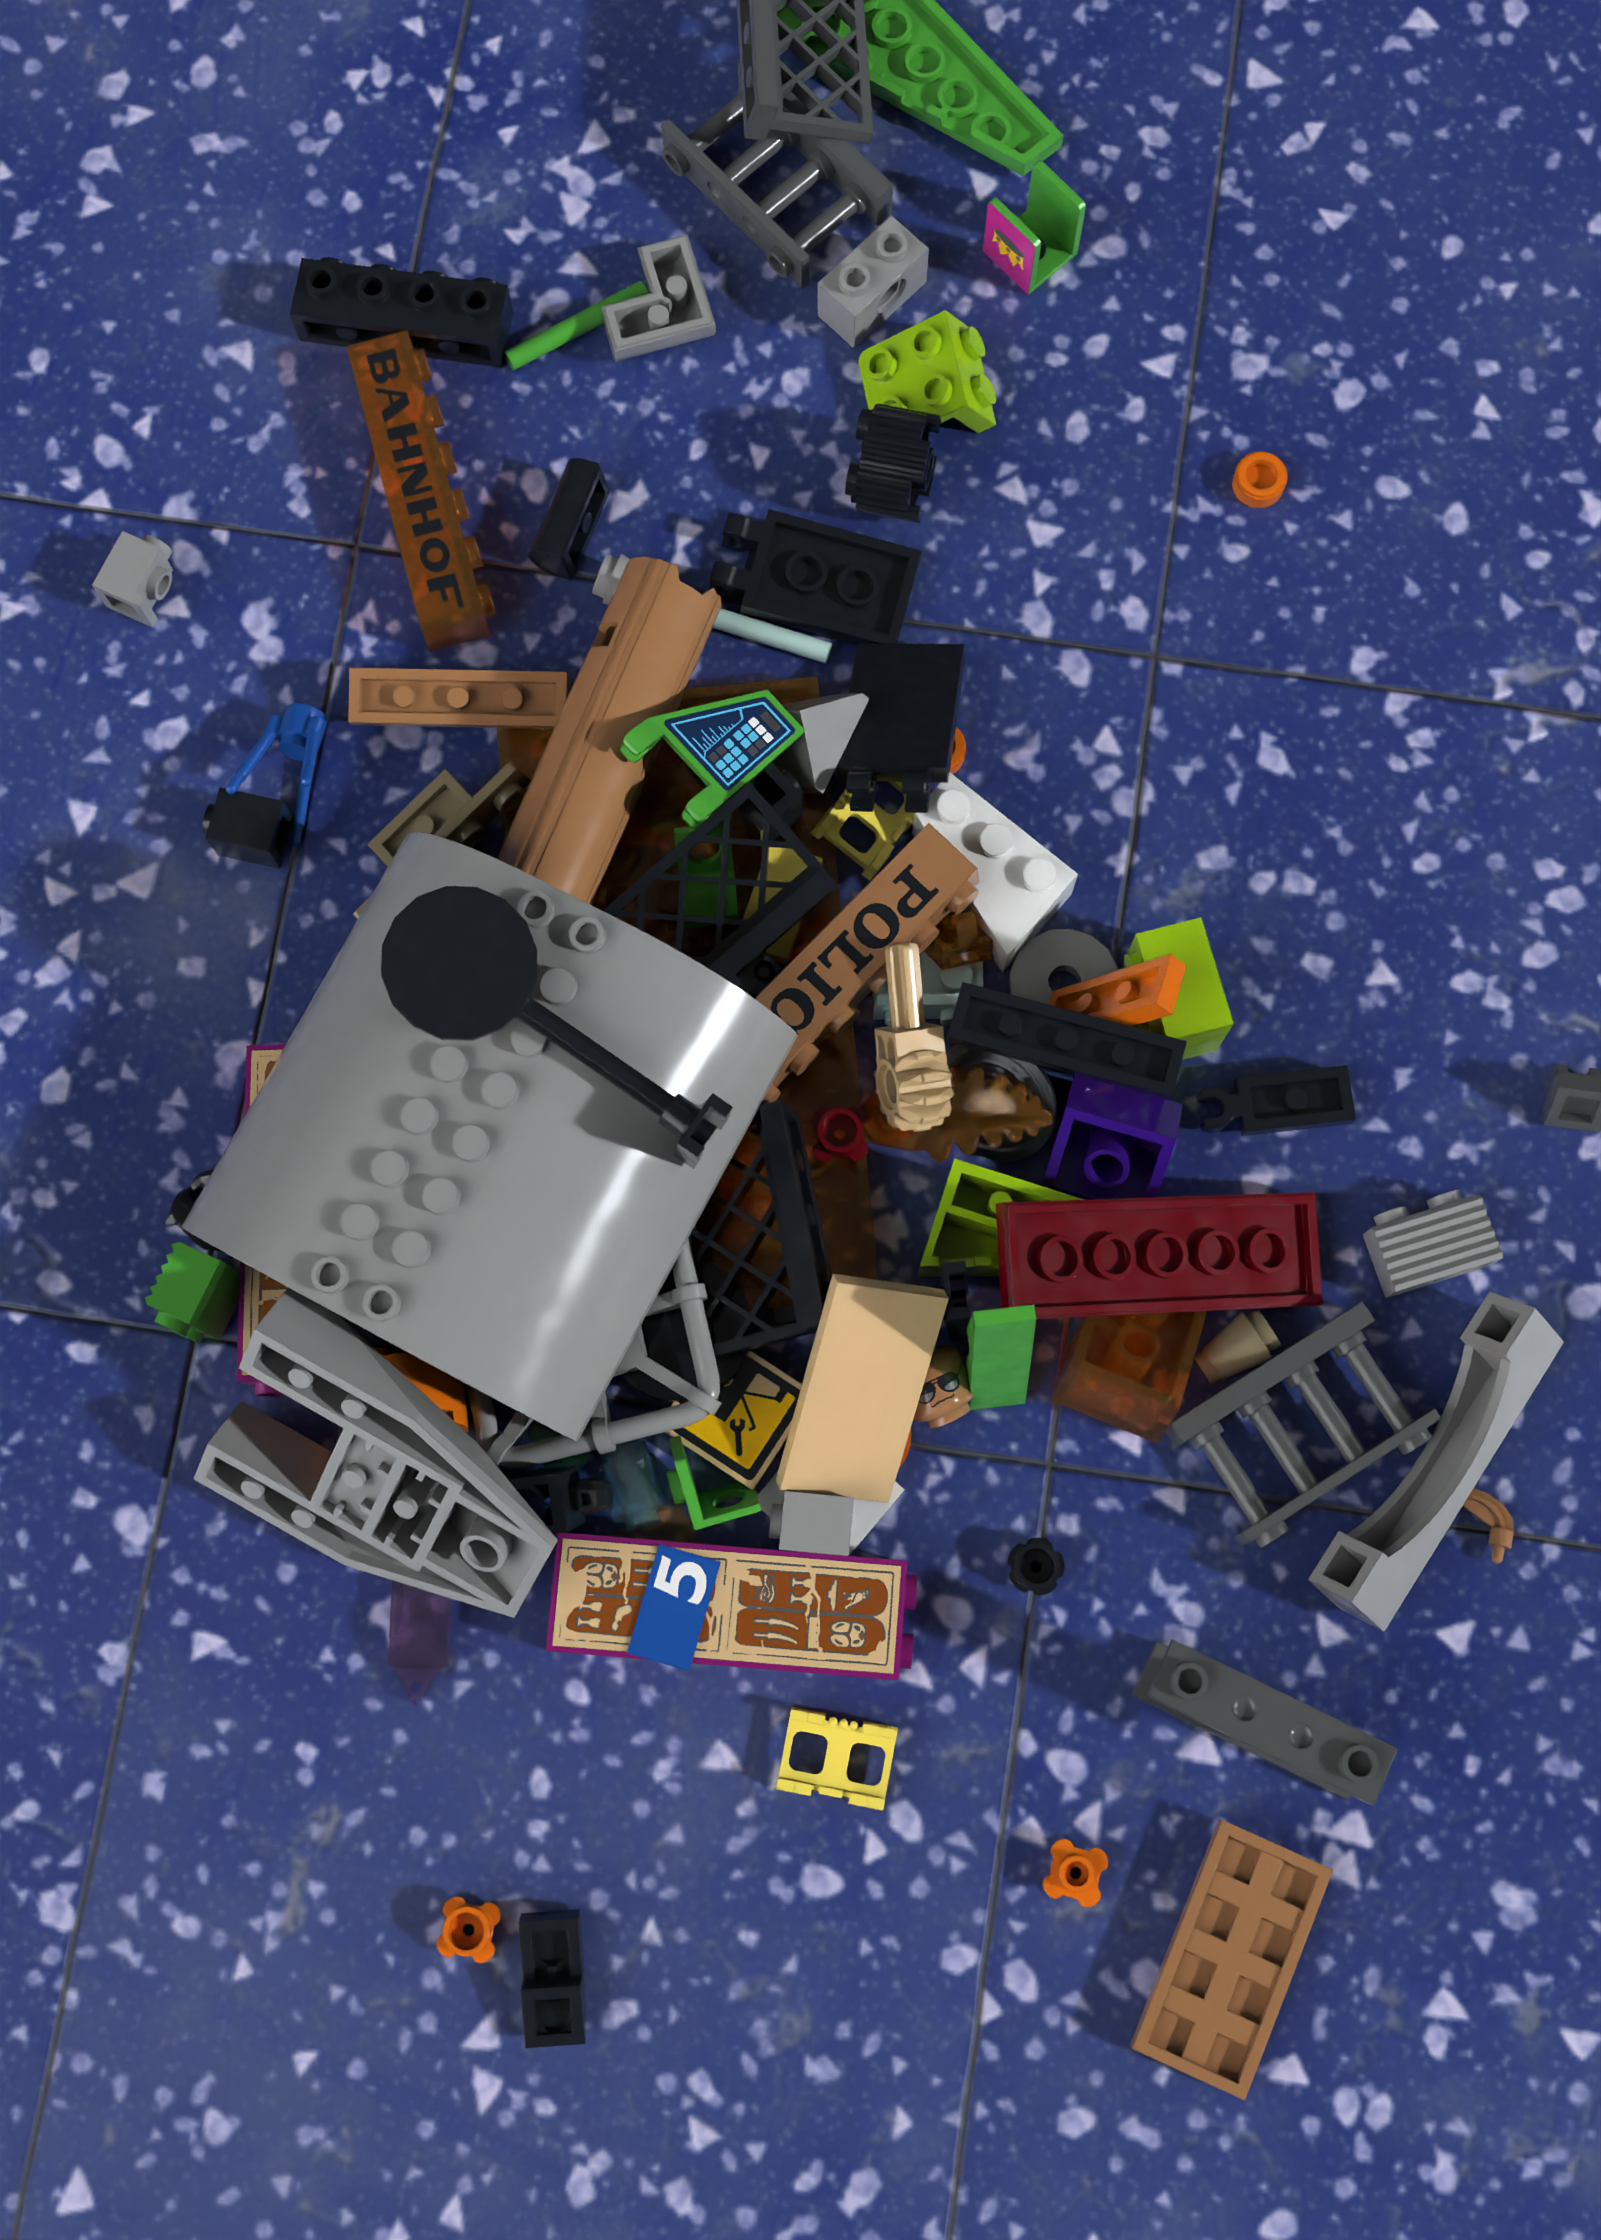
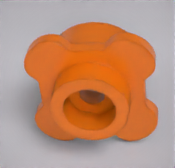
M1068 1839L1057 1840L1050 1849L1053 1860L1050 1866V1874L1043 1879L1044 1891L1049 1897L1054 1899L1061 1896L1077 1899L1083 1907L1096 1905L1101 1898V1892L1098 1889L1100 1875L1108 1867L1107 1855L1097 1847L1084 1850L1074 1847ZM1073 1867H1078L1081 1870V1876L1077 1879H1073L1070 1876V1870Z
M459 1896L449 1899L443 1906V1914L446 1920L443 1924L442 1935L437 1939L438 1951L447 1958L453 1957L456 1954L464 1957L471 1956L477 1963L488 1961L495 1953L492 1936L494 1926L501 1920L500 1909L492 1902H486L479 1906L468 1904ZM466 1924L474 1926V1933L470 1936L466 1935L463 1931Z

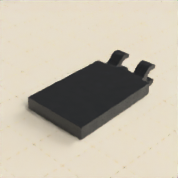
M768 509L765 523L751 520L743 515L728 513L723 530L722 546L738 552L749 551L744 569L721 561L714 562L709 579V589L714 588L716 593L721 596V599L743 598L741 614L855 645L858 643H898L922 554L921 550Z
M857 644L849 694L863 693L869 698V701L837 764L839 781H847V793H852L850 811L872 812L875 803L877 781L902 782V794H906L905 812L927 813L931 783H948L966 660L964 644Z

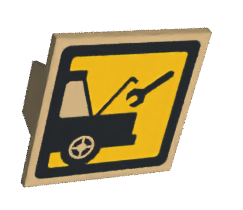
M750 1351L736 1377L720 1389L717 1400L722 1404L715 1415L709 1413L704 1419L690 1426L665 1433L671 1437L680 1435L683 1445L751 1490H754L788 1437L802 1384ZM673 1402V1404H672L671 1406H675V1405H679V1404H683V1403Z

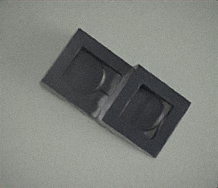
M580 1909L521 1913L518 1923L523 1972L521 2001L525 2048L585 2044L586 2008Z

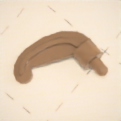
M1473 1488L1463 1507L1491 1528L1488 1545L1493 1547L1491 1559L1494 1563L1499 1564L1503 1561L1504 1551L1511 1550L1515 1533L1513 1518L1502 1503L1490 1494Z

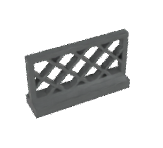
M736 0L744 138L765 141L768 131L771 129L869 144L874 133L864 0H822L827 6L818 13H815L803 0ZM786 5L804 22L794 31L777 16V12ZM834 13L851 28V33L843 39L824 22ZM811 31L830 47L820 57L801 40ZM788 49L807 65L797 75L780 60V55ZM837 56L854 71V76L846 83L827 65ZM814 74L833 91L823 101L804 84ZM792 92L810 111L805 115L783 112L782 99ZM842 100L857 114V122L841 120L830 108Z

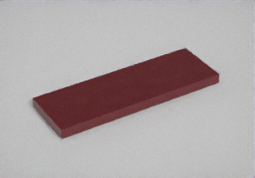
M1315 1192L1028 1201L995 1204L1001 1308L1034 1304L1036 1319L1323 1305Z

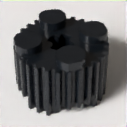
M876 404L873 410L862 408L856 430V441L862 442V454L859 463H850L845 487V494L851 495V503H856V511L909 522H921L923 511H921L920 506H917V500L919 495L929 497L932 489L937 456H934V448L930 447L929 437L930 432H940V415L883 404Z

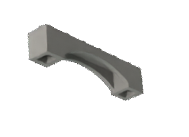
M1490 1291L1460 1337L1465 1344L1460 1367L1449 1400L1441 1416L1442 1419L1439 1420L1432 1438L1428 1441L1421 1455L1396 1490L1369 1518L1348 1534L1338 1531L1308 1579L1339 1609L1385 1632L1564 1343L1534 1307Z

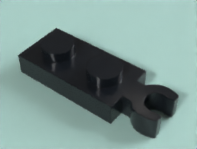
M1348 1065L1237 1077L1233 1082L1235 1094H1229L1226 1090L1219 1087H1208L1201 1090L1196 1096L1197 1103L1214 1102L1221 1110L1220 1117L1204 1119L1200 1124L1201 1131L1207 1133L1219 1132L1231 1121H1239L1241 1136L1347 1125L1352 1124L1356 1120Z

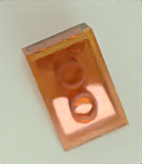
M1207 1311L1079 1317L1051 1400L1158 1443L1180 1409Z

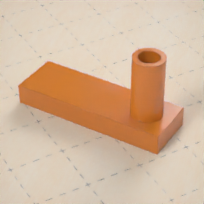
M1168 954L1054 990L1048 1005L1127 1026H1134L1173 1014L1186 965L1172 954Z

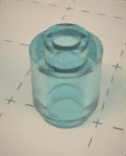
M632 1441L616 1445L615 1451L602 1454L604 1465L599 1468L601 1478L610 1481L613 1489L614 1502L609 1507L612 1522H625L626 1530H637L660 1522L658 1513L666 1510L668 1503L655 1453L648 1452L646 1441Z

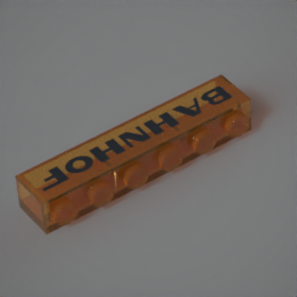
M408 330L348 345L346 347L421 631L429 652L491 636L486 617L495 615L496 612L488 583L477 585L473 569L483 567L475 535L464 537L461 521L469 520L470 516L462 488L452 490L448 475L457 473V468L449 441L442 443L438 441L435 428L445 426L437 395L426 396L423 382L432 380L424 348L413 349Z

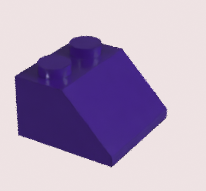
M1074 1075L1041 1186L1085 1200L1157 1197L1177 1140L1183 1104Z

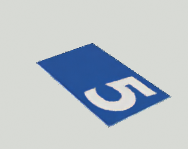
M659 1544L627 1653L689 1671L721 1562Z

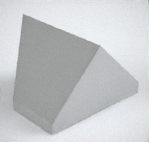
M863 693L834 694L782 704L804 728L805 732L773 760L772 763L779 771L782 768L787 770L799 783L804 794H823L869 698Z

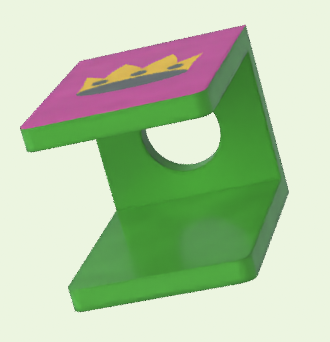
M1039 160L1032 166L1027 210L1017 218L996 197L988 202L983 252L1029 295L1078 254L1086 204L1042 160ZM1041 243H1042L1043 246H1044V248H1045V254H1044V256L1039 260L1040 249H1041Z

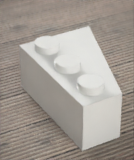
M949 772L948 783L940 782L931 792L928 812L914 813L912 834L915 837L930 823L978 868L980 882L975 887L979 892L964 910L967 914L966 918L974 930L979 932L994 955L995 963L1001 972L1004 973L1014 962L1017 953L1031 938L1039 933L1071 896L1078 874Z

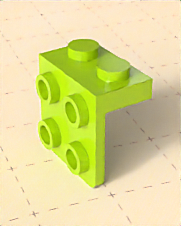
M944 310L864 350L859 356L858 363L868 409L873 410L876 404H883L940 415L941 423L954 417L977 433L995 426L996 421L992 405L996 402V395L992 383L984 372L981 358L985 356V346L978 331L974 327H968Z

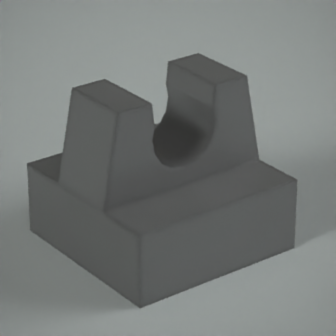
M1556 1064L1550 1077L1547 1098L1542 1108L1544 1126L1600 1132L1601 1069L1589 1068L1587 1075L1569 1073L1567 1065Z

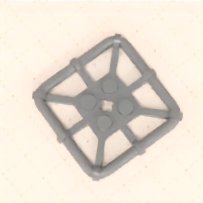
M687 1239L672 1267L676 1289L657 1295L646 1317L681 1308L696 1374L697 1387L648 1357L642 1326H640L614 1376L641 1370L689 1401L612 1422L606 1392H604L591 1416V1427L584 1429L578 1442L564 1435H558L519 1445L534 1419L516 1411L506 1429L500 1435L492 1397L466 1384L477 1440L480 1447L499 1470L504 1467L507 1469L526 1468L597 1450L599 1454L616 1450V1444L687 1427L704 1419L709 1413L715 1415L722 1404L717 1400L720 1394V1377L703 1306V1301L707 1300L708 1297L705 1284L698 1283L689 1239Z

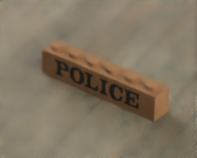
M930 823L755 998V1000L787 1023L798 1035L761 1105L776 1101L781 1093L777 1086L792 1071L798 1076L813 1064L821 1052L817 1046L832 1031L839 1035L855 1021L860 1014V1010L856 1006L871 991L879 995L888 988L885 949L887 946L902 942L916 943L920 954L937 937L939 930L935 926L950 911L955 915L961 913L977 896L979 890L975 886L980 882L978 868Z

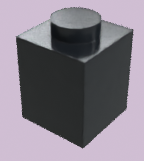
M220 787L215 804L210 803L205 811L203 834L206 835L205 839L218 856L280 869L292 829L293 816L284 801L240 791L229 794L226 788Z

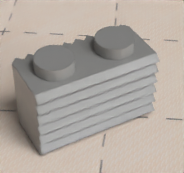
M1454 1190L1427 1200L1428 1210L1409 1215L1407 1207L1403 1206L1373 1217L1376 1226L1363 1234V1238L1385 1298L1486 1268L1503 1258V1252L1499 1248V1242L1495 1237L1494 1229L1491 1227V1220L1487 1216V1210L1483 1205V1199L1480 1194L1463 1199L1460 1190Z

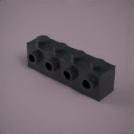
M324 257L320 260L301 259L290 316L300 341L379 352L395 348L396 354L503 368L505 360L504 351L507 350L514 311L508 285L499 284L489 278L459 279L448 277L437 271L414 273L399 271L384 264H374L368 267L346 264L336 258Z

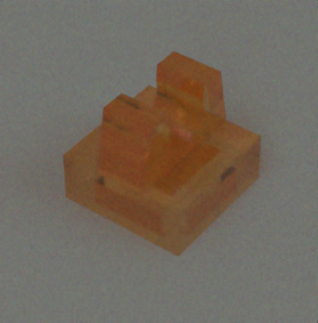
M950 911L935 926L939 933L934 941L924 950L941 970L992 960L993 940L977 924L976 915L972 911L961 912L958 915Z

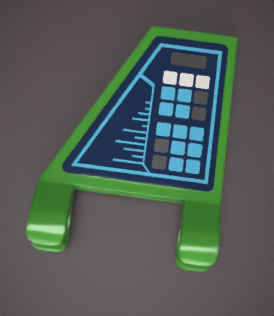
M763 690L649 717L625 735L620 751L628 761L636 763L662 738L707 785L705 789L687 803L681 814L683 820L691 828L696 829L801 737L805 730L768 690Z

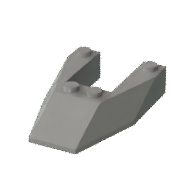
M288 1287L254 1329L239 1369L342 1427L343 1430L333 1452L275 1420L270 1415L259 1411L241 1400L208 1442L193 1479L345 1566L514 1618L556 1545L557 1538L471 1436L340 1316Z

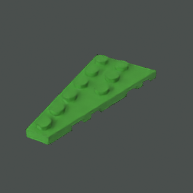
M803 0L815 13H818L827 6L822 0ZM864 0L871 94L1021 176L1030 172L1032 166L1037 161H1044L1062 147L1063 134L935 0ZM787 5L777 12V16L792 31L804 23ZM836 13L824 21L842 39L851 33V28ZM813 31L801 39L819 57L830 49ZM839 56L827 64L837 75L846 80L854 76V71Z

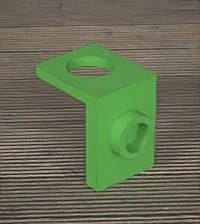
M724 823L719 825L708 836L723 837ZM691 827L675 828V847L695 829ZM718 844L720 846L718 853L707 859H699L689 854L688 875L720 877L722 844ZM730 845L728 878H735L732 846ZM681 860L678 861L679 875L681 869ZM688 882L685 915L717 917L719 884ZM727 884L725 918L739 919L736 885ZM685 921L684 928L715 926L717 924Z
M681 1436L669 1438L676 1469L666 1471L675 1505L686 1502L694 1530L761 1511L756 1488L751 1490L741 1482L698 1494ZM728 1498H744L739 1503L730 1507H715L718 1503Z

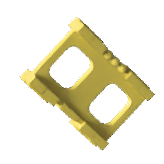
M888 781L902 793V782ZM845 789L834 803V806L831 805L810 833L818 840L824 836L864 868L861 874L870 881L895 848L893 844L898 840L903 831L906 832L913 824L914 813L905 812L906 794H903L904 802L895 814L887 813L876 803H874L872 812L850 811L852 793H847ZM848 817H856L875 833L876 840L867 853L858 852L841 838L839 831Z
M791 1707L776 1789L811 1796V1792L814 1790L819 1791V1794L838 1798H842V1796L849 1797L848 1804L883 1811L898 1727L863 1721L862 1727H859L856 1721H851L848 1724L846 1719H841L838 1722L836 1717L825 1720L826 1713ZM797 1732L818 1734L827 1739L828 1746L824 1767L820 1773L811 1774L796 1771L790 1767V1752L793 1737ZM863 1743L878 1746L884 1750L883 1771L881 1780L877 1785L856 1783L848 1779L847 1767L850 1751L854 1744Z

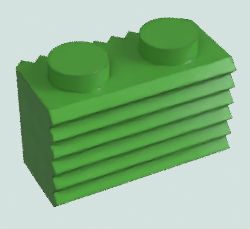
M181 1242L171 1244L174 1252L166 1255L168 1263L161 1265L163 1273L155 1276L158 1284L150 1286L152 1295L145 1297L147 1305L159 1311L154 1322L199 1344L204 1334L220 1341L239 1303L240 1273L227 1263Z

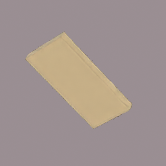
M832 1274L776 1477V1483L780 1491L853 1497L858 1500L889 1503L949 1300L944 1289Z

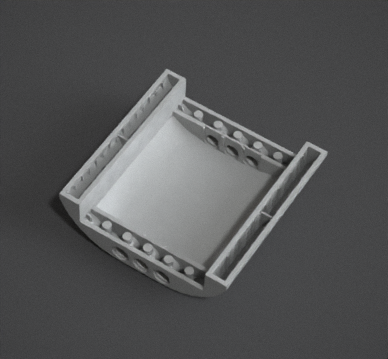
M421 832L408 833L181 1227L237 1260L417 1358L578 1442L798 1035L787 1023L734 984L682 952L632 925L476 849L432 834ZM444 886L478 887L504 898L526 920L537 947V982L531 993V997L674 1097L679 1093L700 1107L714 1093L733 1107L724 1127L721 1130L717 1128L704 1146L701 1160L693 1169L674 1156L680 1138L658 1123L660 1120L659 1116L518 1019L512 1020L503 1030L474 1041L441 1040L414 1028L393 1007L381 977L382 944L394 918L416 897Z

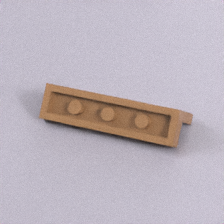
M349 668L348 722L352 725L554 729L574 681L567 672Z

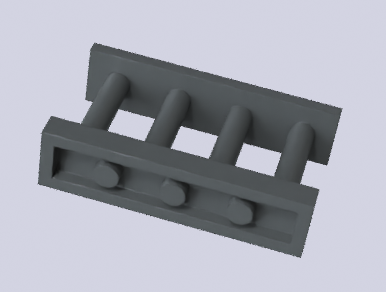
M739 60L737 62L738 95L688 137L670 119L665 121L661 125L664 148L662 156L668 167L677 176L685 175L766 254L770 266L782 278L789 276L803 289L809 284V255L807 253L854 213L859 215L864 213L878 226L892 214L893 184L847 140L770 130L765 141L758 140L721 170L703 151L743 119ZM792 92L782 99L783 112L805 115L810 111ZM785 145L787 147L794 146L807 158L808 162L758 204L737 186ZM819 179L823 181L829 179L842 192L843 196L793 238L772 220Z
M1363 1301L1164 1428V1431L1176 1448L1190 1440L1195 1449L1201 1446L1250 1521V1526L1234 1535L1239 1546L1255 1539L1258 1546L1262 1548L1290 1530L1284 1522L1285 1519L1398 1447L1403 1456L1418 1448L1432 1438L1427 1428L1442 1419L1436 1409L1413 1419L1363 1345V1342L1367 1339L1361 1330L1376 1321ZM1330 1349L1333 1350L1337 1358L1344 1356L1394 1431V1433L1367 1450L1315 1374L1320 1369L1313 1360ZM1285 1379L1290 1388L1294 1386L1298 1388L1347 1462L1321 1480L1317 1479L1268 1405L1272 1399L1266 1390ZM1236 1409L1243 1419L1249 1416L1299 1492L1298 1495L1273 1511L1269 1510L1220 1435V1433L1224 1432V1429L1219 1420Z
M1173 1639L1170 1641L1169 1646L1158 1641L1154 1642L1131 1693L1132 1696L1343 1799L1350 1800L1351 1796L1372 1806L1376 1803L1398 1751V1748Z

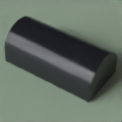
M572 458L568 460L528 555L529 559L537 567L547 573L572 580V577L574 578L610 492L599 463L581 458Z

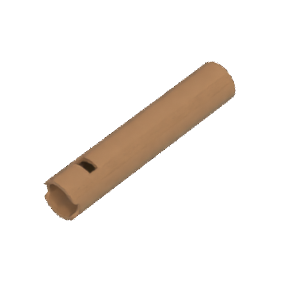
M643 556L631 558L628 561L598 627L597 635L586 654L497 856L498 860L518 868L593 906L664 739L662 738L636 763L628 761L621 753L620 746L625 735L647 718L677 711L691 674L695 670L722 607L721 596L716 593L714 588L700 594L694 588L680 581L676 564L662 559Z

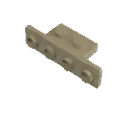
M511 761L472 796L448 770L444 769L367 845L387 867L408 833L421 832L432 834L473 848L484 837L486 833L485 827L500 812H509L521 802L525 795L524 789L530 784L531 779ZM370 897L353 913L357 920Z

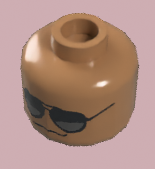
M953 1345L934 1347L913 1421L927 1422L929 1428H937L953 1422L970 1411L971 1408L968 1402L974 1396L970 1393L965 1361L957 1347Z

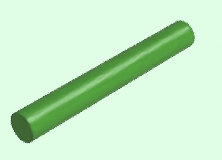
M640 280L504 351V355L508 364L514 371L604 324L601 306L648 294L646 287Z

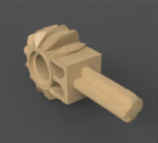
M911 942L894 943L885 949L891 1026L874 1028L875 1059L877 1063V1069L873 1073L876 1078L877 1087L875 1093L878 1094L880 1100V1111L886 1114L887 1122L892 1128H899L901 1131L913 1130V1132L930 1130L932 1126L942 1125L944 1118L950 1116L952 1109L950 1098L954 1095L951 1088L952 1073L949 1072L947 1066L943 1026L925 1022L919 947L916 943Z

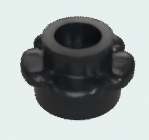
M1031 1538L1026 1544H1017L1011 1550L1008 1557V1565L1011 1567V1572L1009 1573L1010 1581L1015 1588L1024 1593L1032 1591L1037 1596L1048 1594L1056 1588L1057 1579L1064 1574L1065 1563L1061 1553L1055 1552L1052 1543L1043 1538ZM1033 1561L1040 1563L1041 1570L1039 1572L1031 1571L1030 1564Z

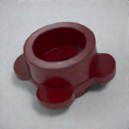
M851 1106L848 1109L835 1108L830 1110L827 1107H821L813 1113L811 1122L817 1129V1142L813 1145L812 1151L817 1160L827 1163L835 1157H848L850 1160L857 1162L865 1158L868 1153V1144L863 1140V1126L867 1122V1115L862 1108ZM836 1130H843L845 1137L837 1139L834 1135Z

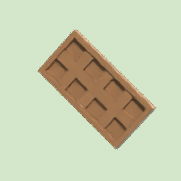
M1219 1819L1131 2040L1130 2047L1245 2101L1333 1869Z

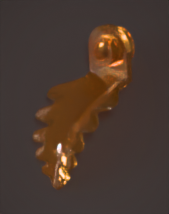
M948 1067L949 1072L952 1073L951 1088L954 1092L953 1097L950 1098L952 1109L950 1116L944 1118L942 1125L932 1126L930 1130L913 1132V1130L901 1131L899 1128H892L882 1118L880 1100L876 1093L871 1095L861 1107L867 1115V1122L863 1126V1132L871 1141L881 1146L911 1152L926 1150L936 1162H943L949 1157L953 1143H957L964 1154L970 1155L975 1152L980 1135L984 1136L989 1146L999 1147L1002 1144V1133L1010 1141L1018 1142L1022 1139L1023 1130L1030 1136H1036L1039 1128L1047 1127L1053 1122L1051 1113L1042 1109L1039 1097L1033 1096L1029 1101H1026L1027 1089L1024 1085L1017 1084L1009 1092H1006L1008 1078L1005 1075H996L990 1086L986 1089L984 1087V1072L980 1067L973 1068L963 1083H959L957 1068Z

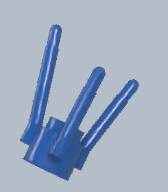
M300 703L287 706L284 717L270 716L265 732L226 786V791L229 794H234L249 776L274 739H278L280 743L279 750L282 754L291 759L303 761L290 843L294 847L299 846L301 843L316 756L328 722L327 717L320 710Z

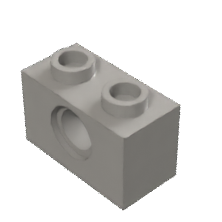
M891 215L818 282V317L855 349L927 282L929 248Z

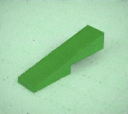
M1034 1304L973 1311L967 1326L970 1352L965 1361L970 1393L974 1396L968 1402L970 1410L1026 1403L1036 1326Z

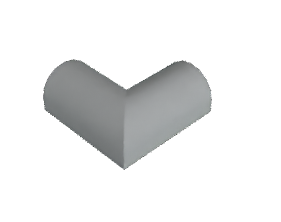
M688 235L637 247L650 293L601 306L606 333L615 361H622L714 336L716 324Z

